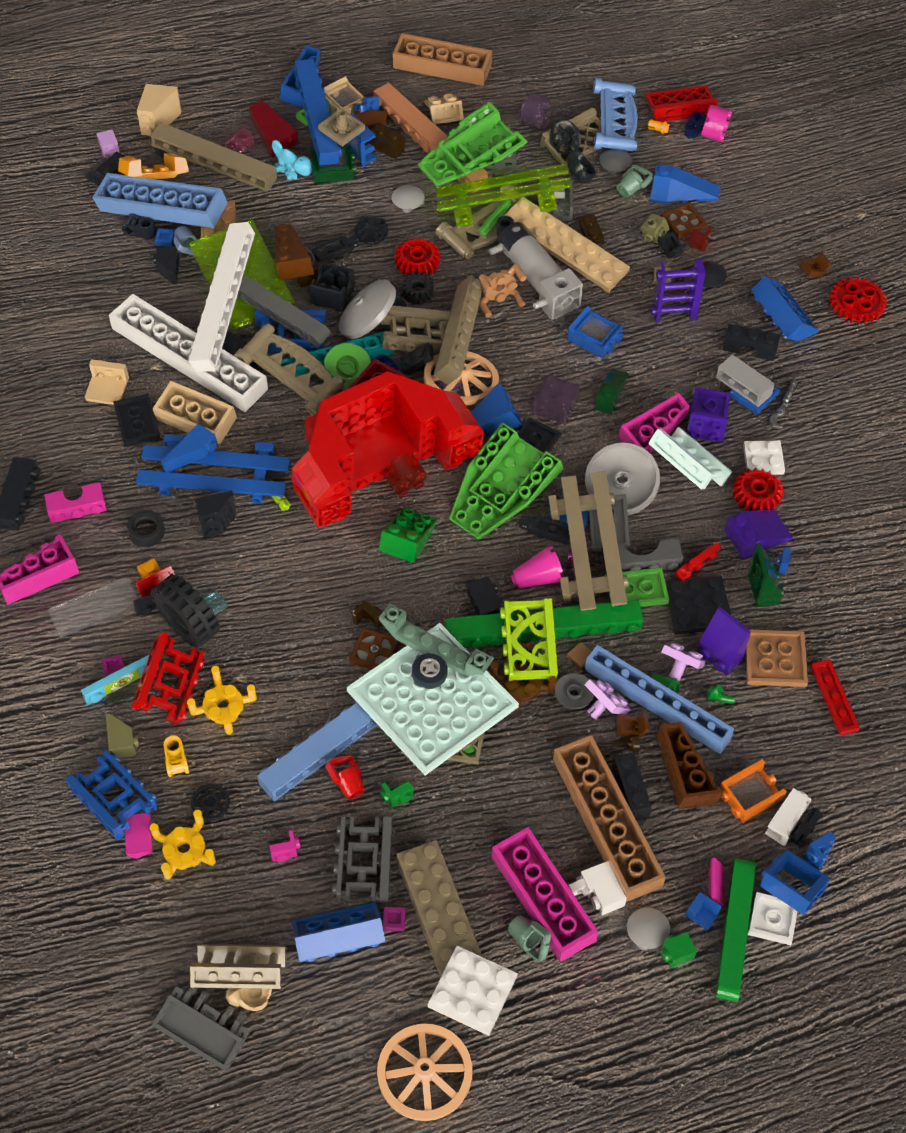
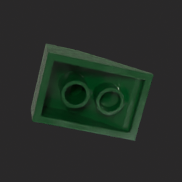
M756 544L748 573L756 608L779 605L781 597L784 596L783 587L778 582L779 572L775 570L772 560L761 544Z

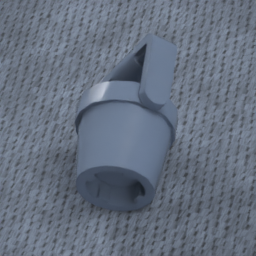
M180 226L175 230L173 241L177 250L181 253L200 258L203 250L190 229L186 226Z

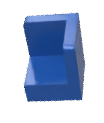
M699 892L688 908L686 917L704 929L709 930L720 913L721 905Z

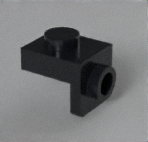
M674 232L658 240L667 258L680 256L684 253L683 249L687 246L685 243L680 244Z

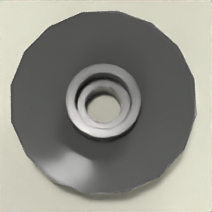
M578 673L562 676L557 681L555 687V696L559 703L570 709H581L588 706L594 697V694L585 686L589 679Z

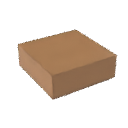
M581 642L567 653V657L578 668L582 669L586 664V658L592 651Z

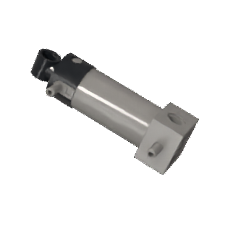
M504 215L499 217L497 220L498 245L490 248L489 254L494 255L503 251L514 264H519L527 277L526 279L539 294V301L533 303V308L538 309L541 307L552 321L581 307L583 283L572 270L568 268L562 271L522 222L514 223L513 218Z

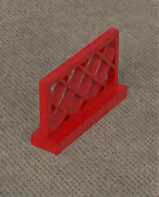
M707 85L645 93V98L653 113V120L659 122L707 116L710 105H718L717 98H713Z

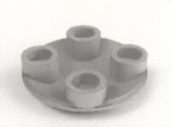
M404 185L393 191L392 202L395 206L401 208L403 212L409 213L412 209L424 204L425 196L420 188L413 185Z
M649 907L640 908L629 917L627 932L630 939L639 949H655L662 946L665 938L669 936L670 924L666 916L659 910Z

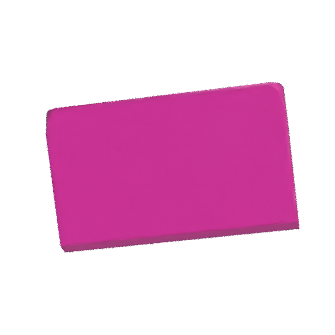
M151 814L132 815L126 820L130 826L128 831L125 829L126 855L138 859L153 852L152 834L150 831Z
M712 858L709 864L708 898L724 907L725 867L716 858Z

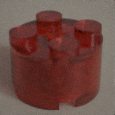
M404 454L397 457L391 462L392 466L389 469L387 467L384 469L383 475L400 498L406 496L410 490L414 488L418 490L425 485L424 480L427 474L413 454L412 456Z

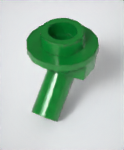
M720 684L718 686L712 685L706 692L708 694L706 699L713 703L719 701L734 704L735 702L734 696L722 694L724 689Z

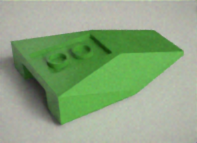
M502 422L469 464L449 520L480 540L526 508L563 471L562 462L547 451L542 453L519 438L515 430Z

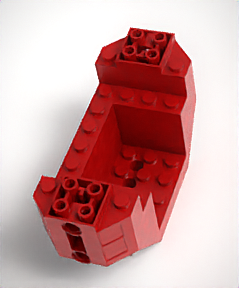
M387 371L322 400L318 413L305 418V439L310 447L309 451L292 468L293 489L316 527L328 526L331 523L342 521L351 513V492L363 489L374 481L378 482L389 474H395L402 468L413 466L416 462L428 459L433 454L444 470L457 467L469 457H476L482 449L484 432L458 393L444 391L408 379L404 375L400 376Z

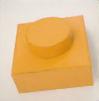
M153 558L137 566V569L143 578L159 570L160 567Z

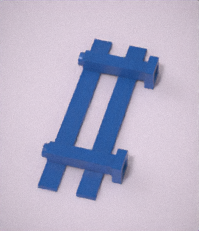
M165 434V447L144 445L141 458L144 460L162 461L184 437L181 435ZM256 442V454L213 451L206 457L191 463L255 469L253 480L175 473L176 469L166 473L162 467V472L138 470L136 484L159 486V494L163 496H168L172 488L219 492L232 490L233 493L251 494V502L259 504L263 501L264 495L284 497L286 482L267 481L268 470L288 472L290 457L275 456L274 443Z

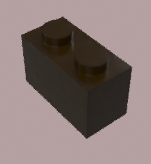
M379 122L371 129L375 134V138L370 140L369 144H372L376 150L393 159L398 158L405 151L404 135Z

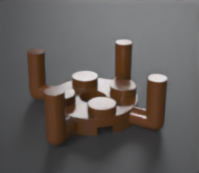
M528 644V645H527L526 650H527L529 653H531V654H532V650H533V648H534V645H533V644ZM526 660L525 665L520 667L522 663L515 662L514 666L517 670L524 671L529 667L530 662ZM496 662L490 664V675L495 680L503 681V688L519 703L518 708L514 710L515 712L519 710L521 701H529L530 698L538 696L541 691L555 692L557 682L555 676L549 677L548 684L543 683V679L527 680L528 684L520 685L517 682L518 680L508 681V675L499 673ZM533 666V669H532V670H540V669H539L538 667Z

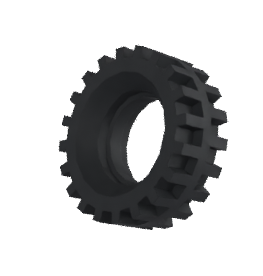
M171 573L151 589L152 601L156 603L155 607L161 612V616L166 619L168 625L175 630L177 635H180L185 642L188 641L190 646L200 648L220 631V624L216 622L218 619L213 615L214 611L199 595L198 590H195L192 584L187 583L182 576L179 577L178 574Z

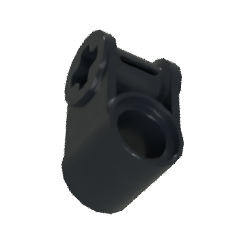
M131 213L127 217L128 221L122 226V231L128 236L147 240L156 236L154 222L150 217Z

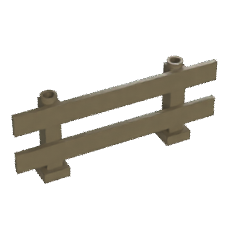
M606 470L591 473L594 494L579 496L576 475L561 478L564 499L557 500L556 495L548 496L552 520L559 521V515L566 514L576 581L569 582L568 577L560 578L564 604L572 603L571 597L579 596L581 611L596 609L594 594L609 591L612 606L627 604L625 587H628L627 575L622 573L611 506L615 504L614 494L609 493ZM597 509L607 576L592 578L582 511Z

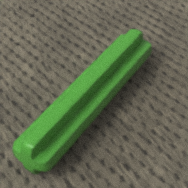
M504 200L478 229L481 236H486L497 224L498 218L504 216L511 208L510 200Z

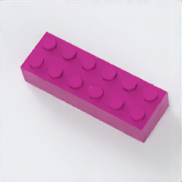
M529 827L492 847L493 861L531 919L550 932V948L559 962L597 941L598 930Z

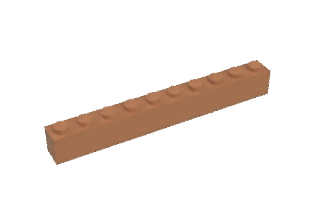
M390 83L374 90V96H379V108L382 111H387V116L396 125H399L406 134L411 136L414 142L418 143L425 152L430 153L432 150H435L439 146L438 144L448 137ZM482 168L457 180L465 189H468L473 194L488 185V172Z

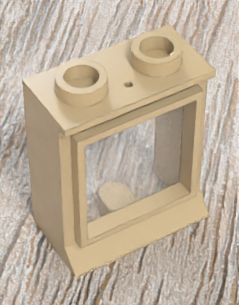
M346 76L324 87L325 100H328L332 114L341 108L345 109L349 114L360 113V110L354 111V104L363 103L364 96L349 83Z

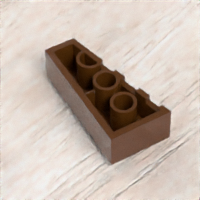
M681 722L662 724L657 732L656 739L677 808L684 809L717 804L723 792L715 784L712 773L706 769L703 764V758L700 754H697L693 747L694 743Z

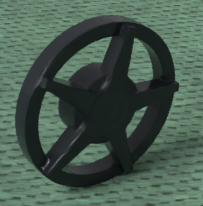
M204 785L193 794L191 808L194 813L195 807H203L206 810L203 816L204 821H214L227 813L230 807V797L228 792L219 785ZM207 789H217L222 793L216 796L209 794ZM205 790V796L202 801L195 802L197 796ZM226 796V806L222 808L219 806V800ZM211 811H220V813L215 816H209Z

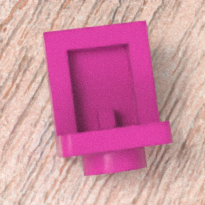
M288 830L289 842L269 845L273 862H284L289 858L298 857L296 849L300 848L298 836H294L293 830Z

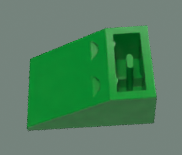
M402 508L382 531L378 551L414 563L428 541L437 523V519L426 514L414 512V510L409 508Z

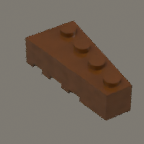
M291 224L275 226L276 266L280 281L314 275L311 258Z

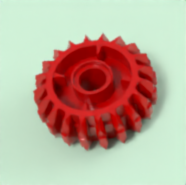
M414 237L413 240L408 238L407 242L402 241V244L398 245L394 261L397 270H400L401 274L405 273L406 277L407 275L412 276L414 272L415 275H418V272H421V275L426 273L427 277L428 274L432 275L434 271H437L440 264V253L434 242H429L428 239L424 241L422 237L420 239Z
M755 467L752 471L748 468L746 472L742 471L740 476L736 477L735 483H733L732 494L735 497V502H739V507L744 506L745 511H770V509L774 510L780 504L783 497V485H781V480L777 479V474L771 475V470L765 472L764 468L760 471Z

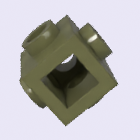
M652 213L640 229L645 240L658 243V240L664 237L670 228L664 217Z

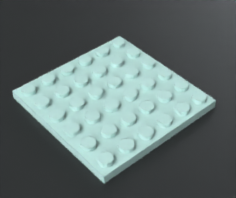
M441 623L427 631L470 654ZM406 646L349 685L347 692L424 775H427L517 709L519 703L487 670L483 675L464 676L448 667L447 678L441 686L434 689L420 687L412 677V665L415 659L423 654Z

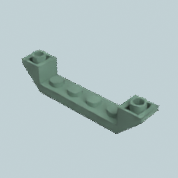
M390 603L379 616L381 623L396 640L422 654L431 653L440 656L445 660L447 667L464 676L483 675L493 661V657L478 649H475L472 655L407 622L406 612Z

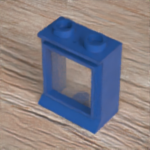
M353 113L350 114L357 120H359ZM365 126L363 132L344 145L345 147L350 145L351 152L354 151V155L361 161L362 167L376 160V156L372 153L375 147L372 144L365 146L366 142L375 138V134L367 126Z
M587 306L569 326L568 340L603 359L607 353L610 354L614 345L622 340L624 335L622 333L623 325L620 326L593 312Z

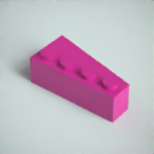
M678 393L622 425L618 438L622 443L638 445L651 453L654 448L648 443L657 429L662 428L667 434H670L686 418L690 406Z
M61 534L57 535L50 544L45 543L42 545L41 550L34 555L31 553L27 555L22 563L14 564L0 574V592L7 605L79 573L75 559Z

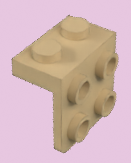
M91 359L89 366L92 378L85 394V400L114 405L113 401L122 399L129 380L126 364Z

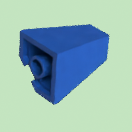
M500 383L471 412L484 432L483 438L491 437L502 422L515 431L523 427L516 408H514L507 391Z

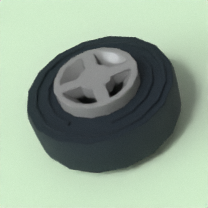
M426 653L420 655L412 665V677L415 683L426 689H434L441 686L448 675V667L445 660L436 654Z

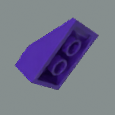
M770 509V511H744L727 518L725 532L743 559L753 556L756 544H761L764 550H768L793 540L792 535L773 509Z
M719 607L699 641L697 652L703 655V659L711 662L719 672L728 675L743 661L751 631Z

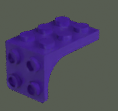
M695 387L687 434L695 439L723 443L731 393Z

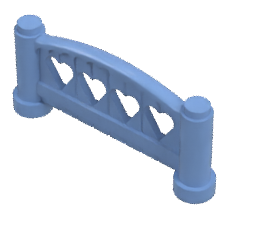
M602 78L594 79L593 94L600 95L601 133H595L594 149H601L602 147L636 151L637 141L633 139L638 122L637 108L633 99L636 86L602 81ZM624 97V103H620L614 98ZM622 107L625 109V114H620L614 109ZM623 118L625 119V125H621L614 120ZM623 129L625 130V136H621L614 131Z

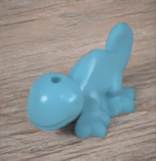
M278 140L272 142L273 151L279 161L274 164V167H276L277 172L285 173L287 180L297 179L296 173L303 176H308L312 173V163L308 157H297L292 151L283 149Z

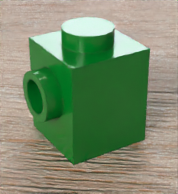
M688 932L678 936L676 934L668 936L663 941L662 950H660L662 959L665 963L668 962L670 968L695 959L697 953Z

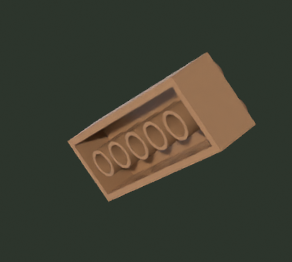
M401 33L393 52L394 69L484 86L492 66V50Z

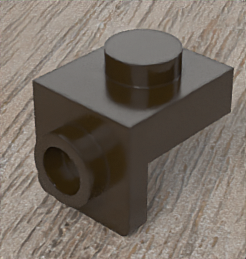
M364 601L360 606H356L352 612L353 624L358 625L364 618L379 628L382 625L379 620L382 611L377 606H372Z

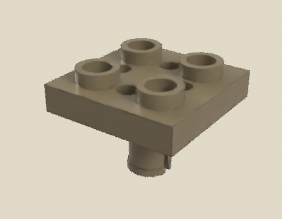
M341 108L318 125V130L343 147L365 130V124Z

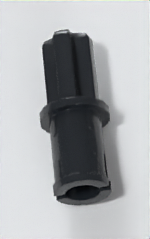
M812 807L804 820L799 822L798 829L790 839L793 843L795 840L797 841L795 845L802 847L808 835L814 832V826L822 816L819 809Z

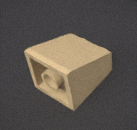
M145 85L137 108L141 135L151 136L160 122L170 125L181 114L178 87Z

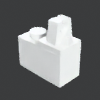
M608 861L581 871L580 876L576 878V882L568 885L574 896L583 893L584 896L587 895L588 898H591L595 910L599 909L601 916L625 906L626 896Z

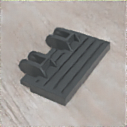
M176 986L151 1026L224 1071H228L250 1033V1030L242 1026L246 1019V1014L240 1013L229 1030L226 1026L234 1014L235 1007L228 1006L219 1023H217L221 1013L205 1004L210 992L207 990L203 991L194 1007L189 1004L197 993L198 988H189L181 1001L180 999L185 991Z

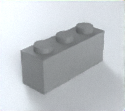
M731 355L718 366L716 378L757 407L772 395L774 383L734 355Z

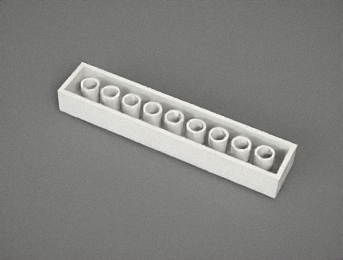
M134 294L109 314L113 330L244 412L268 390L267 377L223 349L221 350L216 371L196 372L189 363V355L191 354L197 333Z

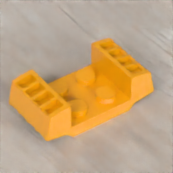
M164 153L165 166L162 164L153 165L154 168L141 166V160L133 156L119 158L118 172L148 179L175 178L178 174L189 172L186 158L170 153Z

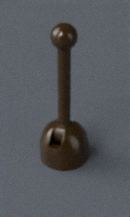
M639 735L630 736L625 742L598 744L596 742L598 748L625 746L631 752H640Z

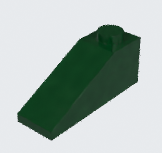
M611 369L596 396L595 410L612 415L629 373Z

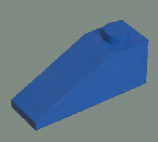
M198 423L161 461L164 471L168 473L202 459L210 452H213L217 446L215 434Z

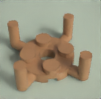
M514 264L509 270H501V273L498 274L494 272L489 276L484 274L479 276L484 294L480 299L479 306L486 318L492 315L486 305L489 300L502 302L506 299V296L511 294L519 307L525 305L520 293L515 289L517 282L513 276L516 273L520 281L526 280L527 277L519 264Z

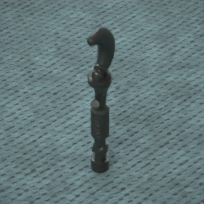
M173 680L161 681V683L176 689L177 683ZM150 689L148 696L152 694L157 696L159 691ZM136 692L124 695L121 698H115L114 700H106L108 708L113 707L115 704L119 705L122 702L128 703L133 701Z

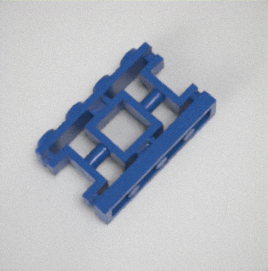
M105 749L102 752L104 756L96 758L100 767L86 777L79 771L76 773V777L71 774L65 780L74 795L119 841L125 836L123 831L130 829L126 820L140 809L147 815L151 813V809L155 812L158 809L155 803L157 798L150 790L147 792L144 789L145 786L139 778L134 779L132 777L133 774L126 765L123 767L120 765L121 762L114 753L110 754ZM108 764L120 775V777L114 772L108 778H104V776L110 772ZM97 782L99 785L92 789V792L95 797H93L83 787V785L88 789L90 786ZM118 784L124 792L111 802H108L103 794ZM133 789L140 797L129 804L128 801L134 797ZM121 807L123 810L116 815L119 823L105 809L112 814Z

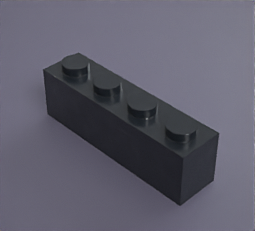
M13 457L0 495V529L19 531L20 525L24 523V513L29 508L30 495L34 493L35 481L40 475V468L37 466L35 459Z

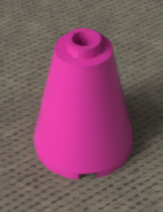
M552 545L546 547L513 570L514 575H511L514 586L518 585L519 588H527L561 582L560 578H563L561 577L563 570L556 552L551 553L550 551L553 549Z

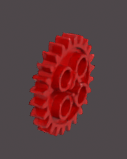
M858 276L855 280L849 277L848 281L843 278L842 282L838 281L837 285H834L831 290L830 307L834 308V313L839 312L838 317L845 316L844 321L849 318L851 323L856 320L858 324H860V321L867 324L868 320L873 322L874 318L879 319V316L883 315L887 298H885L886 293H882L883 288H877L878 283L871 284L872 280L866 282L865 277L862 280H859Z

